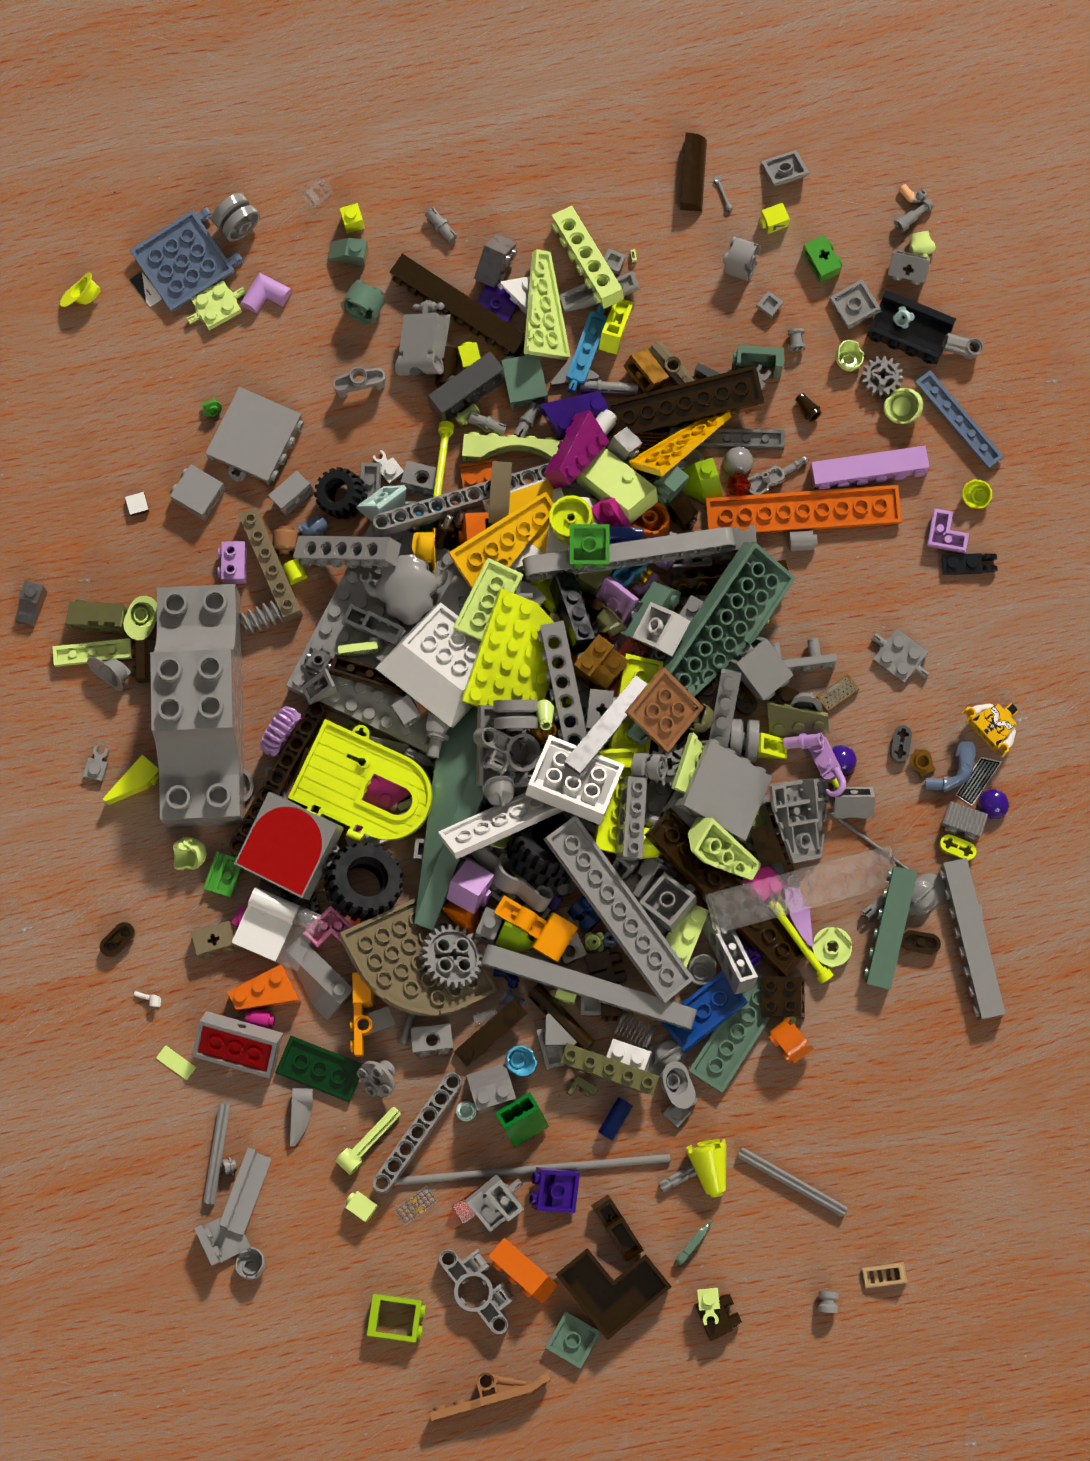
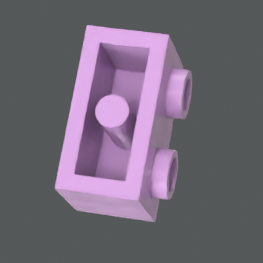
M245 541L222 542V548H218V558L221 559V566H218V578H221L223 584H247V545Z

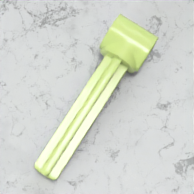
M392 1107L353 1149L346 1148L336 1158L335 1162L349 1175H352L362 1164L361 1157L401 1116L400 1111Z

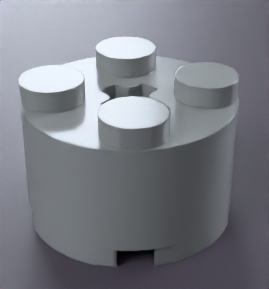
M733 237L730 243V252L726 253L723 258V264H725L723 272L748 281L756 269L758 263L756 261V254L760 255L761 246Z

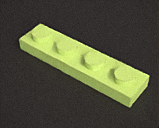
M130 638L52 646L55 667L88 664L87 660L90 657H95L103 662L110 659H133L131 656L132 641Z

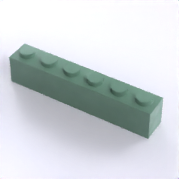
M893 866L892 870L888 869L886 881L889 882L888 889L883 890L881 900L885 902L883 909L879 908L877 916L880 924L879 928L874 929L872 940L876 941L874 948L870 947L868 959L871 960L870 967L865 968L863 979H866V984L891 989L917 878V871Z

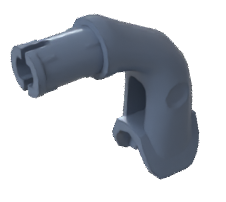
M960 742L955 750L958 766L956 776L943 777V779L925 778L924 789L942 790L945 793L966 783L971 777L976 757V749L973 742Z

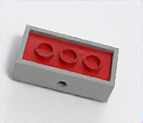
M206 1011L199 1021L192 1056L270 1078L276 1068L283 1033Z

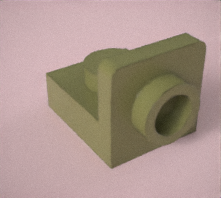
M579 1076L576 1079L571 1078L566 1087L569 1090L567 1093L569 1096L573 1094L577 1086L580 1087L579 1092L587 1097L590 1094L595 1096L598 1091V1087Z

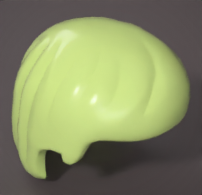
M910 388L897 389L885 400L883 406L884 413L894 423H911L921 416L923 411L922 397L918 392Z

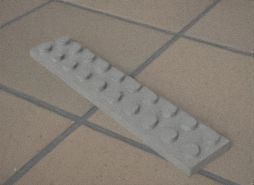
M576 815L543 839L662 1004L666 1003L694 980Z

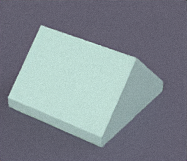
M405 485L383 486L356 507L373 522L377 514L405 506L406 487Z

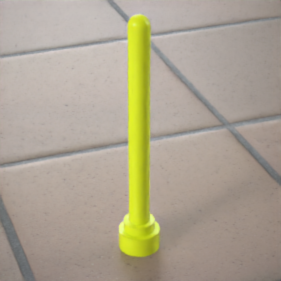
M449 421L439 423L438 432L441 436L433 497L441 495L448 440L454 432V424Z
M770 901L769 907L816 970L815 974L819 983L826 982L833 976L831 970L821 965L775 901Z

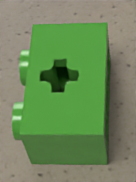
M824 235L804 244L802 250L819 283L840 274L842 267L840 257L835 256L831 241L827 240Z

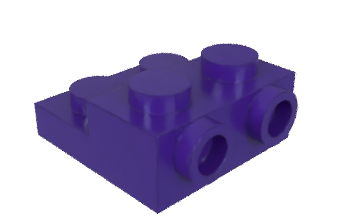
M536 1167V1172H533L531 1176L534 1191L529 1195V1203L532 1205V1208L537 1211L575 1213L580 1172Z

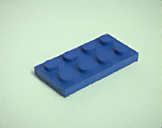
M722 971L681 1003L697 1010L692 1030L665 1022L661 1023L686 1053L749 1002L742 993L734 994Z

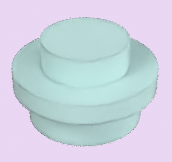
M463 1101L457 1106L456 1114L462 1121H471L476 1116V1107L469 1101Z

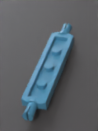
M600 303L597 311L590 312L569 367L566 379L571 381L567 389L568 392L572 389L571 393H575L578 384L584 385L598 348L601 334L608 318L603 315L605 309H603Z

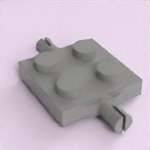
M896 629L892 636L886 640L877 633L871 639L881 646L873 661L902 683H905L915 672L924 679L929 675V672L921 667L922 660L928 654V651L900 630Z

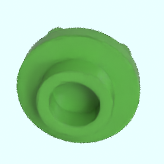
M211 397L212 401L207 403L202 401L205 416L216 417L220 414L222 406L220 402L216 401L215 397Z

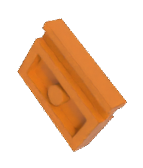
M497 458L459 464L463 488L490 481L492 461H497Z

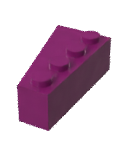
M590 410L573 416L571 426L567 427L563 441H560L557 446V453L552 456L544 472L553 489L570 485L610 442Z

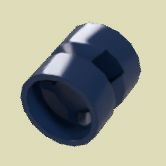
M585 896L580 898L567 911L574 921H579V926L586 933L601 921Z

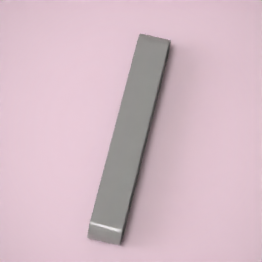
M449 1073L444 1077L373 1179V1187L377 1193L387 1194L391 1191L460 1092L462 1080L458 1074ZM450 1079L458 1081V1085L455 1088L448 1087L447 1083ZM440 1095L447 1098V1101L442 1105L436 1103V1098ZM427 1112H432L435 1114V1118L432 1121H426L424 1115ZM415 1129H422V1137L414 1138L412 1136ZM405 1145L412 1148L411 1153L408 1155L400 1153L401 1148ZM393 1162L400 1164V1168L396 1172L389 1170V1165ZM385 1179L388 1181L385 1189L377 1187L379 1180Z

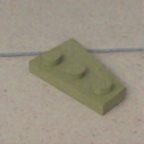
M767 700L770 735L793 737L799 736L802 733L807 735L829 734L828 713L807 708H793L792 705L774 704V701Z

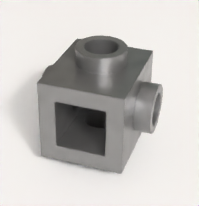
M314 648L312 653L309 652L304 660L305 666L308 669L307 673L316 676L324 669L329 671L332 664L330 653L322 648L320 650ZM321 658L322 662L316 663L315 660Z

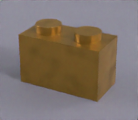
M647 348L632 354L623 365L644 393L662 388L669 378V375Z

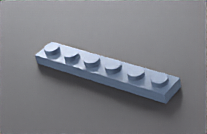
M931 370L915 381L918 389L988 470L1003 459L1002 453Z

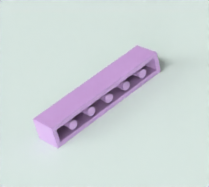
M918 446L811 462L810 473L813 490H829L830 487L837 486L838 488H846L850 484L866 485L871 481L882 483L891 478L902 480L906 476L912 475L914 477H922L928 472L930 467L926 446Z

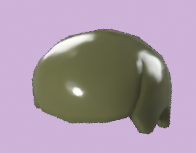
M704 703L702 704L704 706L703 710L687 728L694 733L705 732L714 721V711Z

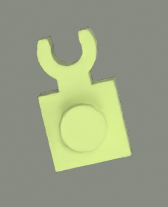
M718 1288L698 1289L699 1311L705 1310L702 1319L703 1324L707 1325V1318L709 1316H712L715 1324H718V1316L714 1313V1309H720Z

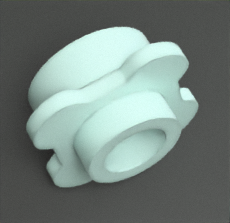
M905 306L899 307V311L893 315V321L903 329L908 328L910 321L915 318L914 314L908 312Z

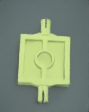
M224 280L209 287L191 299L196 313L186 317L189 324L191 325L200 319L205 323L208 330H211L242 313V310L237 303V298L245 295L246 291L242 287L232 292Z

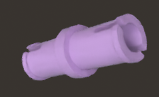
M802 733L799 736L784 737L783 745L786 750L791 748L807 749L809 746L824 744L822 733L810 735Z

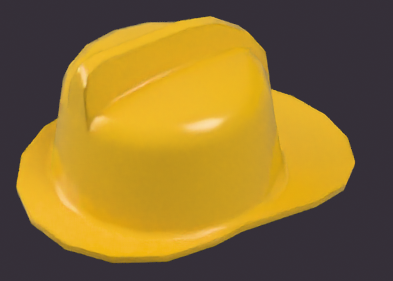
M432 528L431 532L414 533L411 546L413 554L427 562L429 571L433 574L436 563L435 528Z

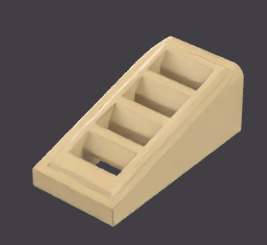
M904 1262L862 1268L865 1289L907 1283ZM895 1268L899 1270L900 1279L896 1280ZM886 1269H890L891 1281H888ZM878 1270L882 1271L883 1282L879 1281ZM869 1271H873L875 1283H871Z

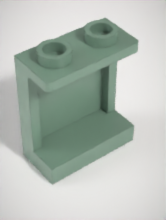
M738 345L737 351H733L731 369L737 370L740 369V366L756 365L757 367L760 364L763 368H773V379L780 380L783 369L784 348Z
M524 354L520 357L508 356L501 360L502 367L504 368L510 409L529 406L531 402L536 404L548 402L540 356Z

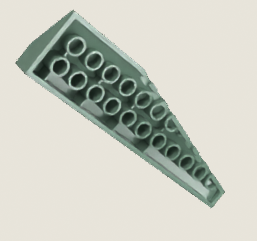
M743 542L691 620L673 656L667 658L663 667L695 697L716 677V674L721 669H725L733 658L738 657L747 645L755 641L796 577L756 542ZM632 720L626 734L642 746L650 737Z
M475 706L453 728L449 727L446 733L449 736V740L442 743L439 759H436L432 781L433 800L427 820L414 924L432 931L447 897L450 882L456 874L462 858L456 859L439 838L438 831L479 814L485 799L482 790L483 786H476L477 744L474 742L473 735L475 730H477L478 708Z

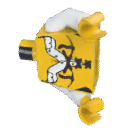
M989 703L967 707L961 712V714L965 713L968 715L966 721H970L969 725L994 752L997 750L1001 751L1002 758L1007 754L1009 748L1013 745L1016 735L1014 728L1016 722L1012 717L1019 711L1015 705L1010 703L1003 709L998 703L995 705Z

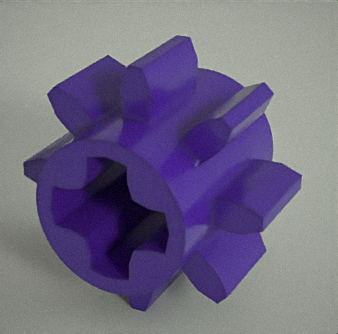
M745 945L743 948L755 969L761 964L759 959L762 956L752 946L748 948Z

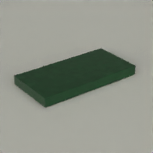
M290 1035L275 1073L350 1103L360 1080L357 1071L363 1064Z

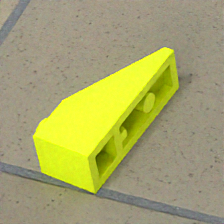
M624 299L612 305L601 334L599 350L617 355L634 302Z
M141 755L104 796L103 800L110 805L149 789L152 785L155 786L159 782V768L145 756Z

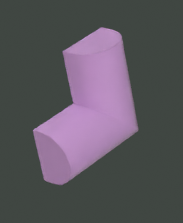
M259 272L240 304L258 314L266 299L283 307L292 293V289Z
M934 508L927 547L966 553L969 533L950 530L953 512Z

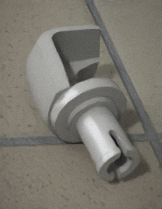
M430 711L425 726V736L430 739L426 756L439 759L442 742L449 740V736L445 734L450 726Z

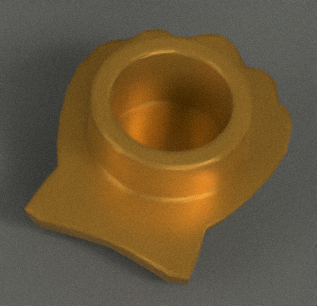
M923 748L914 750L910 756V764L919 772L921 778L936 770L928 750Z

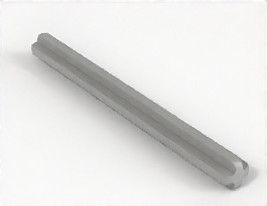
M740 1149L737 1157L835 1214L841 1217L845 1215L847 1211L845 1205L747 1149Z

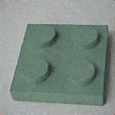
M565 1311L545 1348L581 1369L601 1332Z

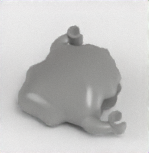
M414 554L398 556L396 566H388L386 569L381 568V578L376 583V586L370 584L373 580L370 572L368 580H363L362 573L360 574V579L363 582L365 591L370 596L386 603V611L390 617L397 618L406 625H414L421 620L424 614L432 609L433 601L431 597L438 588L445 584L448 577L449 563L445 560L446 566L440 568L439 561H437L436 566L441 572L436 577L428 571V565L424 560L417 558Z

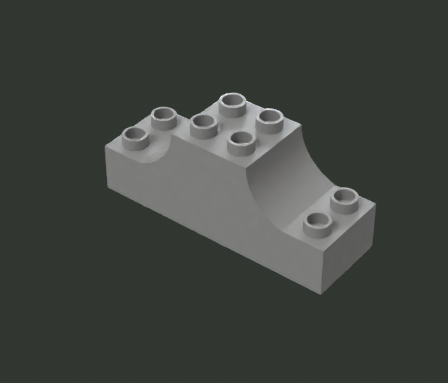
M235 584L156 587L157 637L155 650L150 652L151 731L154 736L158 758L160 820L166 828L240 825L245 816L240 593Z

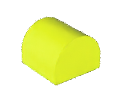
M297 559L290 560L282 566L290 586L308 578L303 566Z

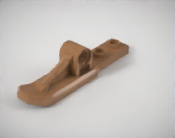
M482 1372L477 1377L480 1398L468 1402L465 1399L453 1402L454 1406L447 1408L445 1405L434 1407V1411L429 1413L431 1421L433 1423L534 1395L551 1381L550 1376L545 1373L534 1381H523L492 1375L490 1372ZM484 1377L492 1379V1384L487 1388L481 1385Z

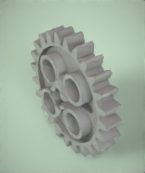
M451 924L446 929L443 925L438 929L435 928L431 931L432 934L429 933L426 936L427 940L425 939L422 942L425 947L419 950L421 953H424L419 959L425 961L421 967H427L428 969L425 975H432L430 981L437 979V986L444 983V989H447L450 985L452 990H455L457 986L462 989L465 984L467 986L470 985L482 971L478 967L482 966V961H479V959L484 955L478 953L482 949V947H476L475 945L478 939L472 941L473 933L467 936L466 928L459 931V925L452 929ZM438 944L444 947V951L440 950ZM457 944L463 947V951L457 947ZM440 963L445 965L446 970L441 968ZM459 963L464 965L465 970L460 968Z

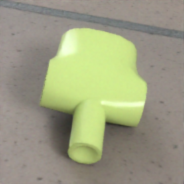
M929 231L909 235V251L911 254L928 257V254L935 252V243L931 240Z

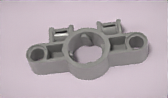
M491 727L475 730L473 735L474 742L487 749L482 767L485 769L490 768L496 771L498 775H503L506 770L518 772L516 783L528 786L542 753L538 741L529 734L507 735ZM485 732L488 736L487 741H485L483 737ZM518 738L520 742L526 743L529 755L525 760L526 763L523 766L513 763L510 757L512 744Z
M489 844L471 852L475 860L494 874L493 883L497 888L508 894H516L535 911L544 912L547 910L554 896L553 890L550 887H544L543 884L536 885L531 880L527 881L522 874L519 875L521 878H516L506 873L504 869L516 872V868L511 866L510 859L507 857V848H497Z
M479 1249L475 1250L463 1261L452 1250L442 1251L439 1256V1262L455 1283L454 1297L458 1305L466 1311L478 1312L493 1333H505L508 1330L509 1324L501 1310L516 1298L515 1295L512 1296L505 1287L504 1281L493 1289L491 1281L481 1274L491 1264L483 1259ZM447 1253H451L454 1256V1262L451 1265H446L443 1262V1256ZM474 1259H476V1260L479 1262V1264L481 1265L480 1267L478 1266V1264L475 1262ZM472 1276L482 1278L481 1282L485 1287H489L487 1301L484 1299L478 1304L479 1307L477 1308L466 1306V1301L463 1297H459L460 1284H465L469 1281L468 1277ZM500 1291H501L502 1294L506 1297V1300H505V1299L502 1297V1295L499 1293ZM502 1319L505 1322V1328L502 1331L494 1329L493 1324L495 1320Z

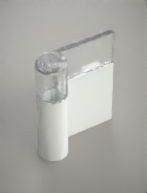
M255 887L231 943L298 971L315 932L321 930L324 920H321L322 915Z

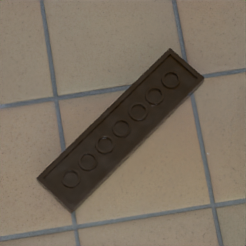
M756 365L608 402L607 404L609 406L608 410L617 417L616 425L612 428L613 435H616L625 427H628L633 434L639 435V432L649 433L764 404L765 402Z

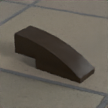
M609 1195L591 1205L626 1261L631 1260L644 1251Z

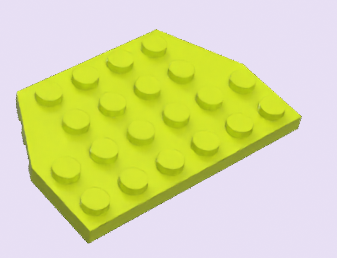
M499 589L461 698L462 702L478 708V705L493 706L494 700H537V702L545 700L551 681L547 682L545 670H548L549 667L548 662H543L541 650H545L544 642L539 643L537 631L541 630L540 625L553 623L554 621L538 603L505 589ZM556 638L548 642V646L551 649H556L560 645V641ZM559 658L553 660L552 665L554 668Z

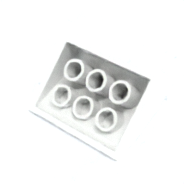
M549 735L525 795L601 825L624 765L597 754L579 776L564 765L565 759L576 748V745Z

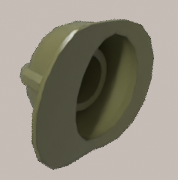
M604 606L596 617L597 624L599 625L597 630L602 633L605 632L609 636L626 631L619 617L611 609Z

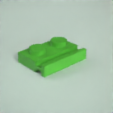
M216 851L203 889L232 898L242 870L241 867L234 864L236 857Z

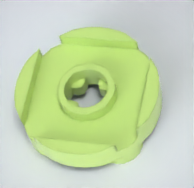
M824 928L813 939V954L823 966L829 968L841 966L851 956V938L841 928ZM835 942L837 944L835 947L837 951L829 952L827 950V943L833 944Z

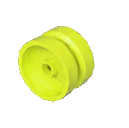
M575 495L564 496L558 499L552 505L549 512V521L555 537L568 545L569 524H594L589 504L583 498Z

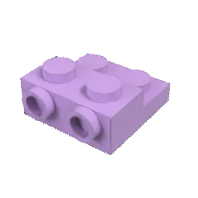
M608 576L604 579L596 597L607 604V607L619 617L625 628H628L638 598L612 577Z

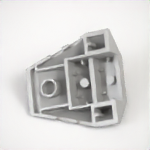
M823 777L769 784L771 808L791 863L822 858L825 833H822L823 821L827 820V815L824 814L825 805L829 803V795L825 791L829 789L828 780H825Z

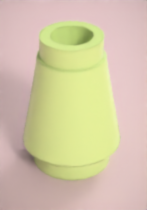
M540 700L537 702L538 710L535 713L540 728L548 730L552 727L554 705L549 700Z

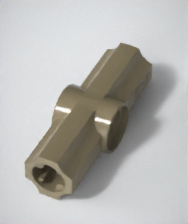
M661 341L651 346L649 351L669 375V378L677 385L696 380L681 364V360L674 356ZM675 365L677 369L671 370L668 366Z

